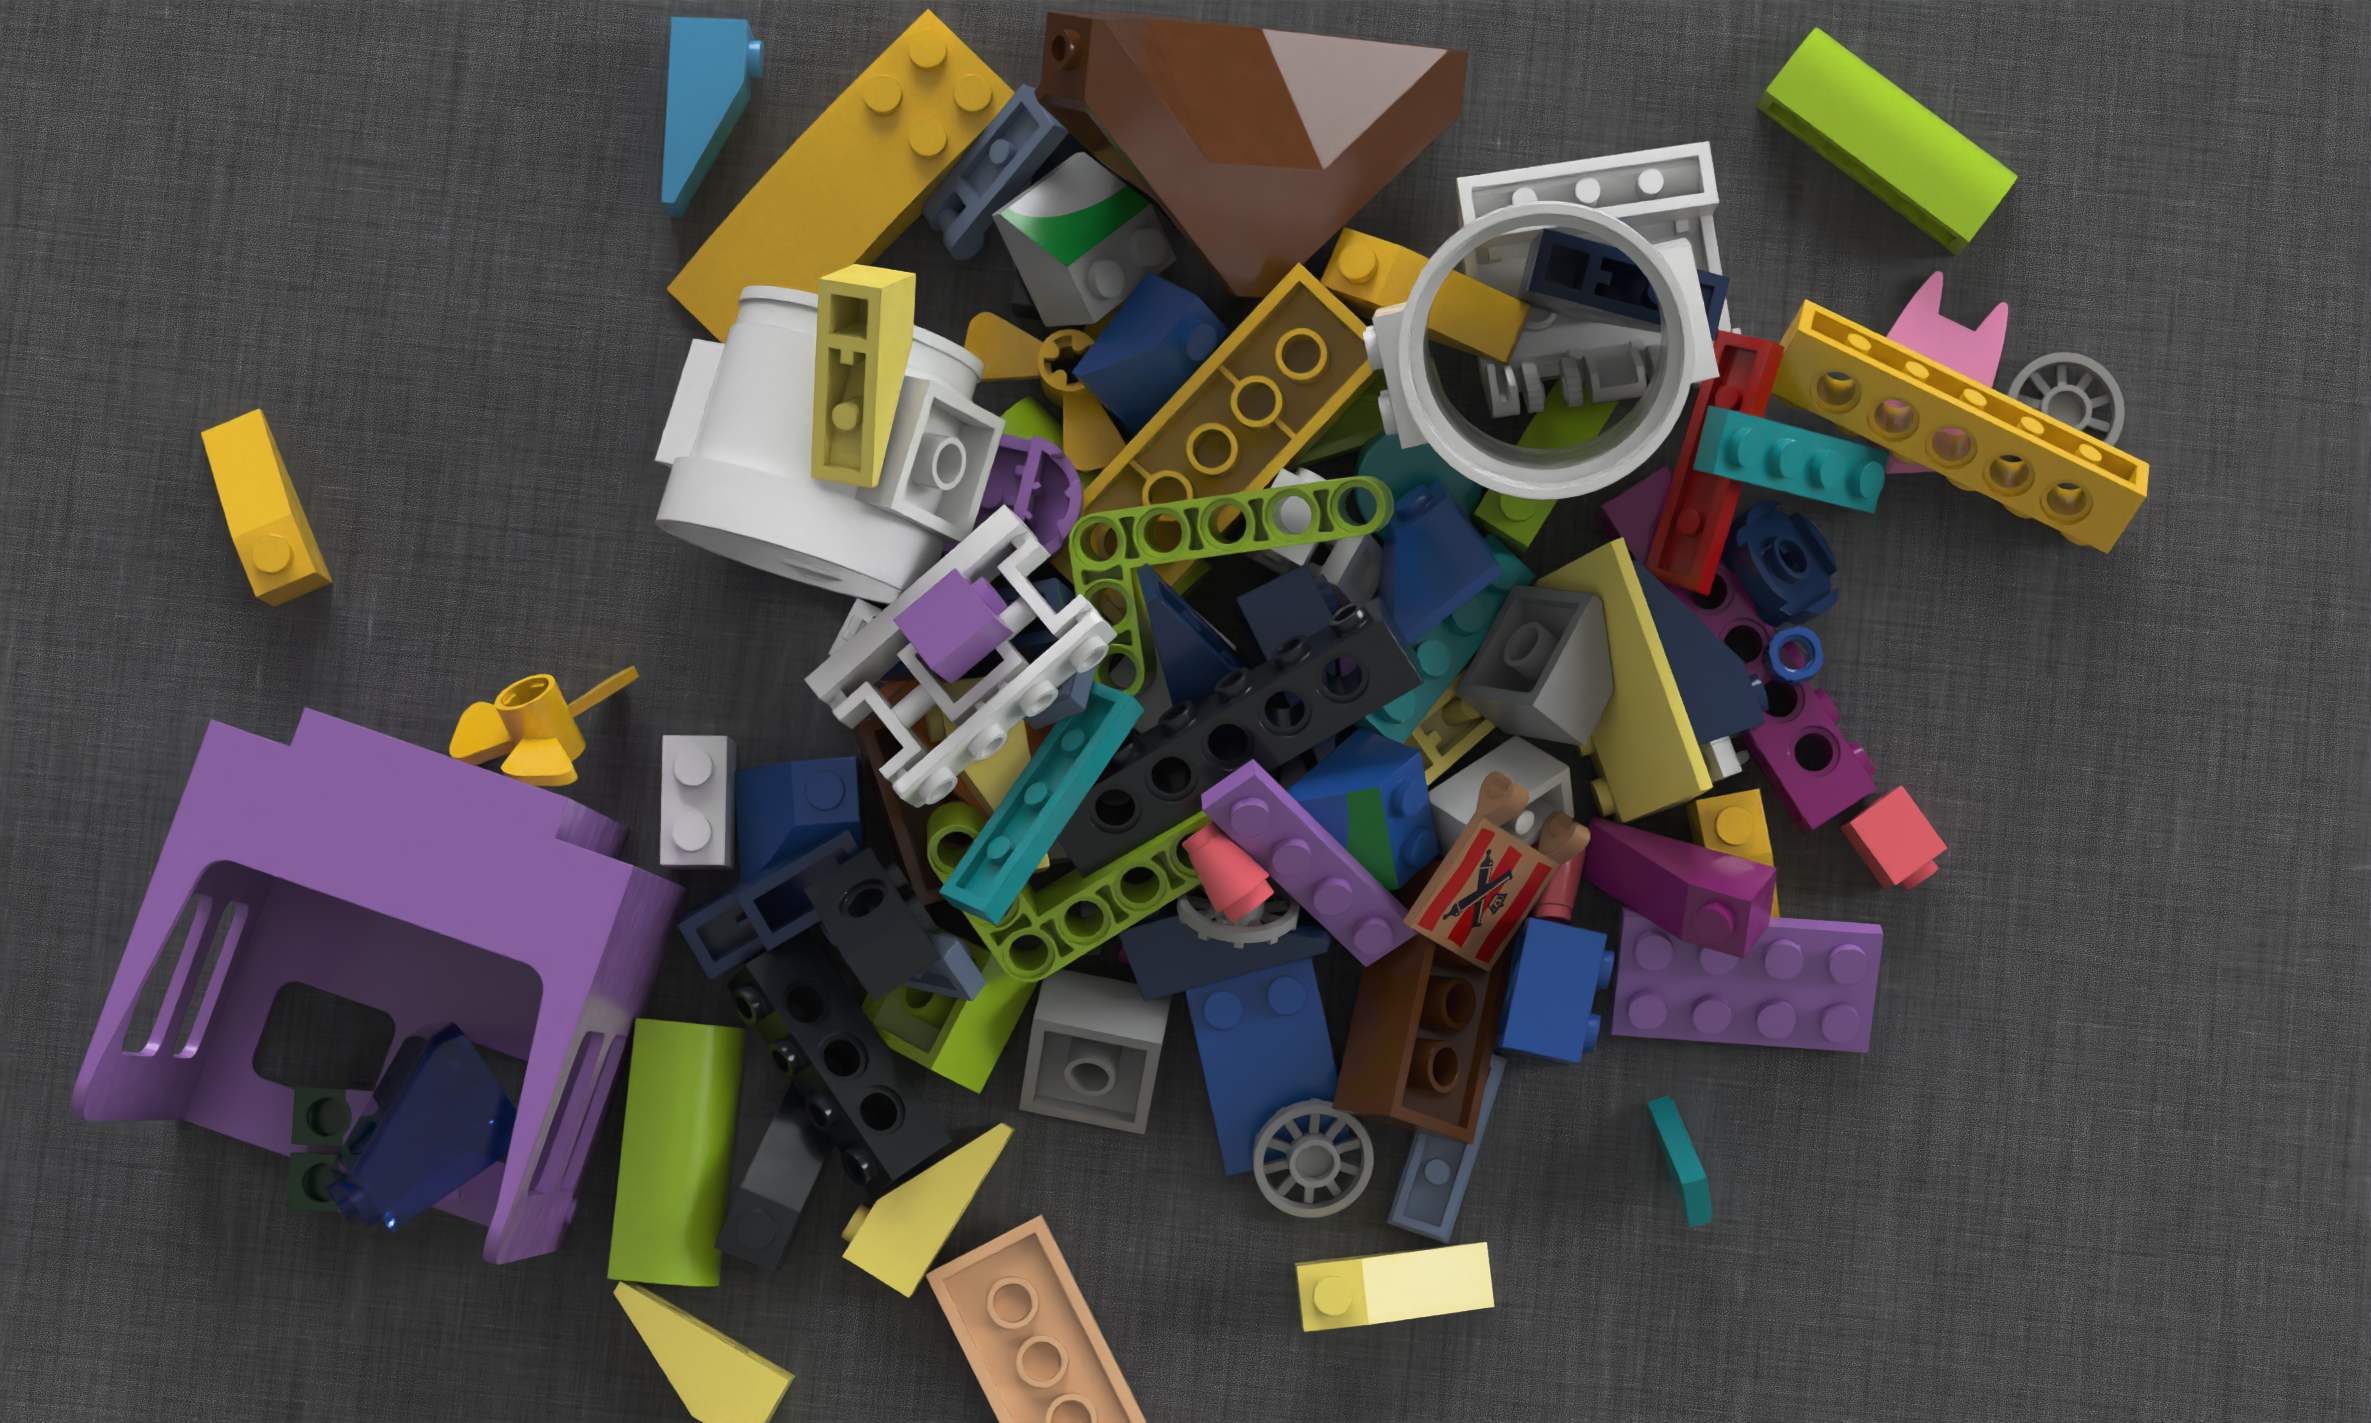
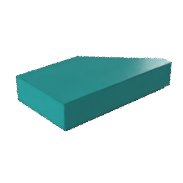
M1668 1095L1648 1101L1649 1113L1668 1176L1689 1228L1711 1222L1713 1212L1707 1177L1674 1100H1670Z

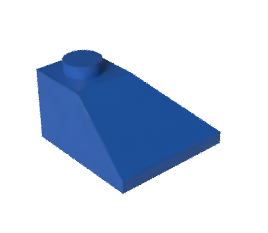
M1147 272L1072 371V374L1135 437L1215 352L1229 330L1196 294Z
M1439 479L1427 488L1424 485H1419L1404 494L1395 504L1394 510L1396 512L1393 513L1389 523L1386 525L1376 598L1378 596L1381 598L1410 645L1504 574L1484 535Z
M856 757L790 761L734 771L740 881L846 828L861 852L867 848L862 763Z

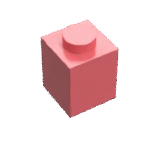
M1902 785L1890 790L1839 826L1883 889L1896 886L1900 882H1902L1907 891L1912 889L1939 869L1933 859L1948 849Z

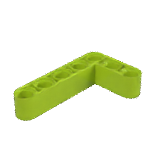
M1354 476L1097 512L1082 517L1074 524L1069 534V552L1076 597L1079 594L1084 596L1117 633V636L1107 644L1109 650L1105 657L1097 664L1093 681L1136 697L1148 690L1156 678L1157 662L1152 627L1137 570L1146 563L1149 565L1368 535L1380 531L1389 523L1394 512V499L1391 490L1383 481L1373 476ZM1356 487H1363L1369 490L1374 495L1377 503L1376 513L1367 524H1358L1352 521L1345 509V500L1349 492ZM1291 496L1304 499L1311 510V522L1302 533H1294L1288 530L1281 519V508L1284 502ZM1227 505L1239 508L1246 519V531L1237 542L1225 539L1219 533L1217 527V517L1220 511ZM1163 514L1174 517L1182 529V539L1173 551L1160 547L1153 535L1154 525ZM1100 523L1110 526L1115 531L1118 539V547L1115 554L1109 559L1097 556L1090 543L1093 529ZM1108 588L1119 591L1125 597L1127 603V613L1119 624L1106 620L1099 607L1100 598ZM1116 653H1122L1134 662L1136 678L1129 688H1123L1115 684L1110 677L1108 671L1109 662Z
M949 802L939 806L931 814L927 823V858L943 885L987 823L973 806L963 802ZM1200 811L1085 878L1076 868L1036 893L1027 881L997 926L965 911L962 912L1002 969L1011 978L1021 982L1039 981L1201 884L1188 857V852L1180 848L1178 843L1184 836L1196 833L1213 820L1203 811ZM951 832H963L968 834L973 841L965 848L954 850L945 847L940 842V839ZM1135 867H1146L1154 872L1153 877L1142 884H1131L1122 878L1128 870ZM1079 901H1090L1099 907L1093 915L1085 918L1075 917L1067 912L1070 906ZM1023 935H1035L1044 941L1038 948L1031 951H1022L1012 945V942Z

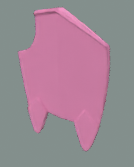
M1936 271L1912 297L1886 338L1992 388L2005 339L2008 305L2005 302H2001L1989 313L1975 331L1970 330L1939 315L1943 274L1940 271ZM1899 400L1884 401L1889 406L1895 408L1908 406ZM1949 427L1942 429L1951 435L1965 434L1964 431L1958 428ZM1869 439L1866 440L1869 447L1889 452L1885 469L1887 474L1934 472V470L1919 463H1906L1895 457L1888 448Z

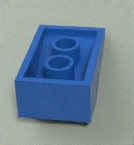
M1311 957L1185 991L1226 1176L1253 1170L1252 1153L1255 1136L1260 1132L1265 1123L1276 1114L1277 1110L1283 1106L1287 1107L1298 1102L1309 1101L1311 1098L1334 1102L1338 1078ZM1320 1114L1319 1132L1324 1134L1336 1118ZM1309 1115L1293 1119L1302 1133L1309 1132ZM1347 1124L1334 1138V1144L1350 1139ZM1285 1125L1273 1135V1137L1291 1143L1294 1139ZM1267 1147L1263 1163L1286 1158V1153Z

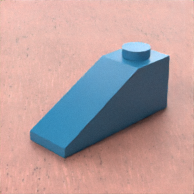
M671 17L661 203L669 217H683L751 99L752 78L762 79L764 68L763 41L754 40V35L747 20Z

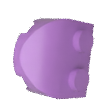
M1002 434L972 532L1005 504L1027 525L1038 538V542L1051 555L1038 567L1047 564L1060 554L1069 543V534L1074 524L1080 520L1084 500L1080 477L1064 452L1050 441L1033 435L1032 440ZM944 541L942 550L944 555L946 556L958 543Z

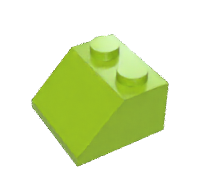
M938 927L936 930H934L933 932H931V934H936V935H939L940 933H943V932L949 933V934H952V933H950V932H948V931H946V930H944V929H942V928H940V927ZM956 936L969 947L972 952L971 960L986 980V983L973 1002L900 985L876 1002L868 993L861 1008L889 1048L980 1094L1038 981L1021 982L1011 978L1002 969L991 952Z

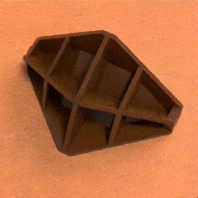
M1120 11L1047 12L1041 83L1034 93L1038 103L1107 169L1144 199L1154 203L1183 234L1229 294L1235 296L1266 297L1298 262L1303 265L1461 115L1468 51Z

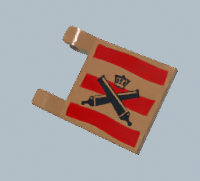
M1498 771L1489 773L1484 779L1479 791L1476 812L1402 921L1410 928L1488 973L1560 865L1582 852L1590 840V832L1586 827L1578 822H1573L1569 815L1559 810L1551 812L1544 821L1538 850L1501 828V825L1513 819L1524 810L1529 801V793L1525 788L1517 783H1512L1509 777Z

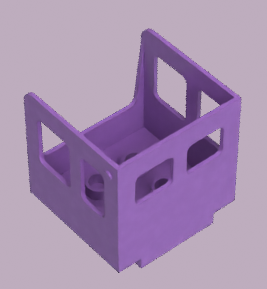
M307 707L303 710L291 746L211 719L79 1072L71 1100V1114L88 1122L185 1120L290 1157L292 1152L359 1154L360 1147L291 1144L295 1089L263 1078L256 1069V1054L279 992L285 985L291 982H301L384 1011L392 1017L395 1023V1034L374 1091L423 1094L441 1045L448 1039L455 1037L528 1061L506 1163L445 1141H433L431 1167L464 1168L462 1202L433 1208L488 1226L489 1230L483 1249V1260L500 1265L560 1251L568 1226L572 1224L580 1204V1200H578L633 1047L636 1018L644 1017L677 924L675 917L680 915L689 889L634 865L619 861L630 828L570 798ZM192 893L200 894L195 918L151 1036L141 1052L122 1051L124 1037L143 986ZM234 901L236 902L234 918L190 1037L182 1052L173 1054L176 1038L219 922L227 905Z

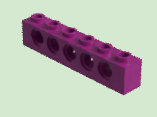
M1666 466L1602 505L1595 515L1609 539L1613 541L1623 537L1631 561L1638 560L1644 567L1648 560L1654 540V532L1658 527L1673 478ZM1720 558L1713 583L1720 592V603L1715 609L1707 610L1695 605L1690 598L1688 590L1663 585L1723 642L1729 632L1737 631L1749 636L1753 641L1755 654L1751 662L1744 663L1748 675L1757 674L1763 686L1776 685L1787 693L1790 706L1786 716L1773 717L1766 712H1762L1766 723L1755 731L1738 737L1803 835L1814 830L1876 790L1877 788L1870 778L1876 771L1863 748L1855 741L1848 745L1835 725L1840 720L1839 712L1823 689L1818 688L1813 691L1808 682L1805 681L1801 685L1794 684L1788 686V684H1780L1779 681L1773 679V676L1768 675L1767 668L1763 665L1765 661L1762 654L1765 652V645L1768 644V640L1774 636L1775 632L1771 626L1759 617L1755 608V601L1744 589L1736 573L1729 570ZM1793 641L1785 643L1780 648L1779 659L1785 667L1793 670L1804 667L1805 661ZM1810 738L1821 745L1825 759L1819 771H1808L1798 764L1795 758V746L1799 739Z

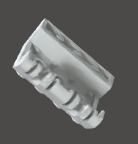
M1709 141L1456 178L1459 230L1483 215L1510 205L1532 201L1570 202L1588 206L1615 217L1638 232L1651 245L1686 238L1692 246L1696 269L1722 275L1712 216L1719 204ZM1553 225L1531 226L1512 230L1489 239L1462 259L1464 275L1517 299L1531 242L1544 228L1615 246L1596 235L1574 228ZM1725 297L1718 330L1741 334L1740 328L1731 330ZM1532 307L1530 316L1508 366L1477 356L1480 379L1491 417L1500 418L1520 415L1519 392H1522L1528 413L1543 411L1545 390L1541 381L1559 379L1562 395L1568 407L1583 405L1582 383L1585 384L1591 404L1642 397L1647 388L1645 374H1647L1649 381H1651L1660 352L1661 333L1575 319ZM1702 381L1692 383L1694 389L1700 388Z

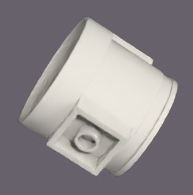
M1532 201L1514 204L1494 210L1467 224L1446 240L1433 254L1416 280L1407 302L1377 309L1372 317L1373 325L1366 327V331L1363 332L1371 370L1383 368L1388 389L1380 391L1381 396L1378 397L1386 435L1398 433L1402 449L1429 443L1437 454L1465 477L1491 490L1519 498L1544 500L1575 497L1597 491L1620 480L1644 463L1671 432L1681 414L1691 383L1720 377L1691 243L1686 238L1651 245L1638 232L1615 217L1594 208L1570 202ZM1546 225L1563 226L1588 232L1613 244L1636 263L1645 274L1654 290L1661 320L1660 352L1655 371L1644 394L1634 408L1612 428L1595 438L1569 447L1557 449L1523 448L1507 444L1483 433L1469 423L1448 400L1438 382L1430 358L1428 345L1429 316L1433 299L1445 278L1476 247L1500 234L1519 228Z
M755 285L742 289L738 301L740 309L736 322L730 327L725 344L693 338L655 461L672 468L655 524L679 539L742 564L821 589L890 605L939 562L944 547L943 541L959 544L972 533L1006 420L981 408L972 401L976 384L982 379L985 365L977 356L965 348L914 325L913 342L878 486L866 488L811 478L818 294L775 286Z

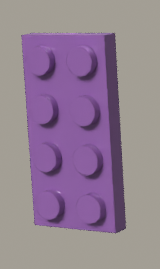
M1622 907L1609 1021L1611 1035L1868 1053L1884 936L1880 924L1770 917L1768 927L1742 959L1681 941L1633 909Z

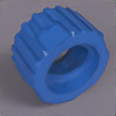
M1797 625L1790 629L1784 628L1773 634L1774 636L1768 640V644L1764 647L1765 652L1762 656L1765 662L1763 665L1764 667L1766 666L1768 675L1773 676V679L1779 681L1780 684H1788V686L1794 684L1801 685L1804 683L1803 681L1807 682L1820 671L1819 668L1823 666L1825 655H1823L1820 645V637H1817L1815 632L1808 630L1807 627L1802 628ZM1796 641L1805 648L1807 660L1803 668L1793 670L1782 664L1779 659V651L1785 643Z

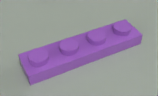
M1254 759L1201 794L1202 811L1264 868L1280 886L1365 967H1368L1418 934L1417 931L1402 922L1409 911Z

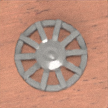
M2060 352L2042 356L2032 361L2017 374L2006 396L2083 432L2082 429L2088 427L2106 433L2107 436L2102 442L2110 446L2115 445L2122 431L2125 407L2120 388L2113 376L2101 364L2084 355ZM2056 365V387L2051 389L2037 371L2046 366ZM2067 365L2086 370L2076 386L2067 385ZM2095 377L2100 381L2107 394L2089 399L2084 391ZM2027 378L2030 379L2043 396L2041 400L2019 394ZM2107 404L2111 405V423L2091 417L2092 409Z
M1269 875L1265 880L1271 886L1274 893L1284 901L1268 903L1264 901L1234 923L1229 921L1223 911L1216 914L1209 899L1192 895L1198 888L1206 894L1202 883L1179 896L1176 907L1181 924L1186 923L1197 931L1198 938L1205 941L1214 938L1233 942L1234 948L1243 949L1244 943L1264 941L1270 945L1277 943L1278 937L1290 930L1294 931L1299 918L1300 904ZM1193 907L1206 910L1196 911ZM1277 912H1286L1283 916L1270 914Z
M1311 1098L1309 1101L1298 1102L1287 1107L1283 1106L1276 1111V1114L1265 1123L1260 1132L1255 1136L1252 1166L1257 1184L1271 1204L1290 1215L1317 1218L1339 1212L1360 1196L1370 1180L1374 1165V1152L1368 1132L1357 1117L1332 1109V1102ZM1320 1114L1336 1118L1324 1134L1319 1132ZM1309 1115V1132L1302 1133L1293 1119ZM1346 1124L1358 1135L1336 1144L1333 1142L1336 1135ZM1285 1125L1294 1139L1291 1143L1273 1137V1135ZM1267 1147L1286 1153V1158L1263 1163ZM1357 1148L1362 1150L1360 1165L1340 1159L1339 1154ZM1289 1169L1290 1173L1276 1189L1273 1188L1265 1177L1266 1174ZM1339 1171L1356 1176L1344 1191L1341 1190L1334 1180ZM1296 1182L1304 1186L1303 1203L1294 1202L1285 1197L1286 1193ZM1326 1185L1334 1198L1313 1204L1314 1188Z

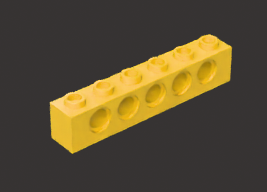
M1807 299L1804 300L1779 345L1785 348L1771 393L1783 404L1795 409H1807L1831 421L1837 429L1845 434L1863 436L1888 448L1895 457L1906 463H1919L1946 476L1953 485L1962 490L1977 491L2002 503L2008 511L2018 517L2034 518L2059 530L2066 539L2077 545H2090L2108 554L2147 497L2148 463ZM1840 372L1846 374L1851 379L1840 381L1831 378L1827 373ZM1899 400L1908 406L1895 408L1889 406L1884 401ZM1949 427L1958 428L1964 431L1965 434L1951 435L1942 429ZM2012 455L2019 457L2023 461L2012 463L2006 462L1999 457ZM2061 483H2072L2079 486L2080 488L2074 490H2066L2058 487L2057 485Z

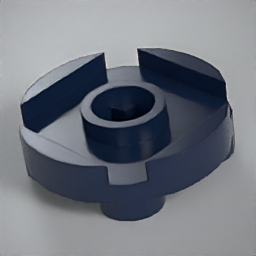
M1764 500L1756 503L1732 522L1721 559L1729 570L1736 573L1744 589L1755 601V608L1759 617L1769 626L1779 627L1785 622L1795 625L1809 623L1829 610L1838 599L1839 588L1830 593L1831 583L1829 576L1838 571L1834 555L1823 535L1807 517L1798 511L1788 517L1783 512L1774 509L1781 502Z

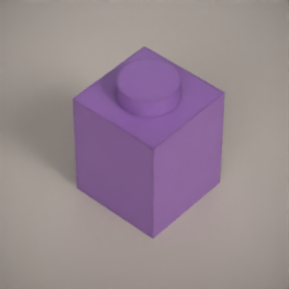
M956 568L893 619L931 670L951 684L1013 634L1012 630L999 615L1008 606L984 577H980L973 583Z

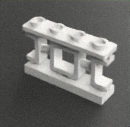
M1005 504L804 679L818 698L832 708V712L837 719L852 729L874 710L904 747L882 766L879 771L886 780L893 784L892 788L897 795L916 808L923 806L925 803L928 805L936 803L948 795L958 782L956 776L974 760L981 761L996 753L1008 739L1006 732L1026 715L1028 717L1035 716L1049 707L1058 695L1057 688L1076 671L1083 673L1097 665L1109 650L1107 644L1117 636V633L1110 624L1101 617L1096 608L1081 594L1056 614L1026 578L1051 555L1038 542V538L1027 525ZM954 568L973 583L980 577H984L990 583L1002 572L1021 595L999 614L1013 632L1011 636L995 648L1004 661L956 701L893 619ZM1036 617H1039L1059 640L1030 665L1010 640ZM902 660L920 684L893 707L880 689L873 684ZM938 705L958 728L930 752L910 727L933 707Z

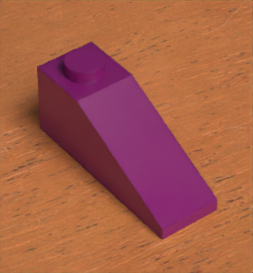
M1594 817L1590 821V840L1586 849L1583 878L1679 940L1743 959L1768 927L1777 868L1598 817Z

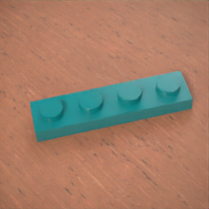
M1708 405L1693 470L1874 514L1879 493L1885 481V469L1889 452L1741 412Z
M1490 532L1484 537L1504 574L1411 644V647L1420 659L1424 683L1353 723L1358 729L1363 728L1404 744L1481 646L1513 586H1528L1535 575L1493 533Z
M1093 681L1085 711L1056 722L939 891L953 907L997 926L1144 712V708L1130 694Z

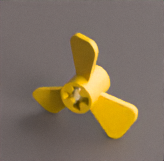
M1127 299L1096 323L1087 324L1083 332L1074 329L1060 330L1051 334L1044 342L991 312H983L976 315L969 324L964 348L977 356L985 365L980 382L1040 379L1041 387L1046 397L1055 405L1063 408V452L1065 456L1071 461L1078 473L1104 470L1125 448L1126 444L1097 398L1080 381L1068 383L1067 385L1066 372L1064 370H1057L1052 373L1051 364L1056 360L1061 362L1066 359H1074V354L1084 357Z
M635 666L620 671L569 705L566 704L553 676L537 674L521 679L504 689L497 696L494 704L477 702L464 711L450 743V755L454 759L475 766L510 753L501 766L506 777L532 786H563L571 784L578 779V775L571 762L581 755L586 746L574 717L633 682L639 677Z

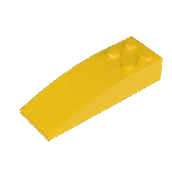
M927 9L794 142L708 238L667 287V291L720 343L725 344L730 327L735 324L740 309L738 301L743 288L755 285L775 286L818 294L819 278L853 264L870 266L922 214V207L929 196L1015 92L940 19Z
M1298 262L1083 491L1084 500L1080 519L1097 512L1271 488L1280 469L1284 468L1289 471L1384 371L1383 368L1371 370L1363 336L1367 326ZM1227 505L1220 511L1217 517V527L1223 537L1245 517L1239 508ZM1163 514L1154 525L1153 535L1160 547L1173 551L1182 539V529L1174 517ZM1104 523L1098 524L1093 529L1090 540L1093 551L1103 559L1111 558L1118 547L1115 531ZM1068 543L1050 563L1074 585ZM1203 558L1150 566L1174 588ZM1108 588L1103 592L1100 598V610L1113 623L1119 624L1127 613L1125 597L1113 588Z

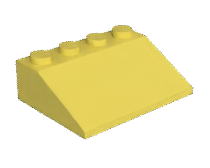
M1624 538L1610 541L1537 580L1532 587L1594 593L1603 603L1614 692L1602 712L1600 724L1590 734L1585 746L1575 745L1580 757L1590 754L1598 779L1590 781V788L1600 815L1602 817L1611 815L1615 823L1625 825L1688 803L1713 788Z

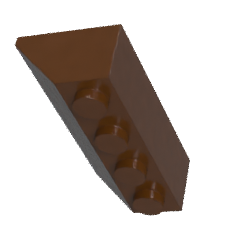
M1431 860L1427 866L1423 867L1400 889L1389 892L1410 911L1442 861ZM1518 929L1489 973L1419 932L1368 967L1363 965L1332 1109L1376 1124L1455 1142L1473 1144Z

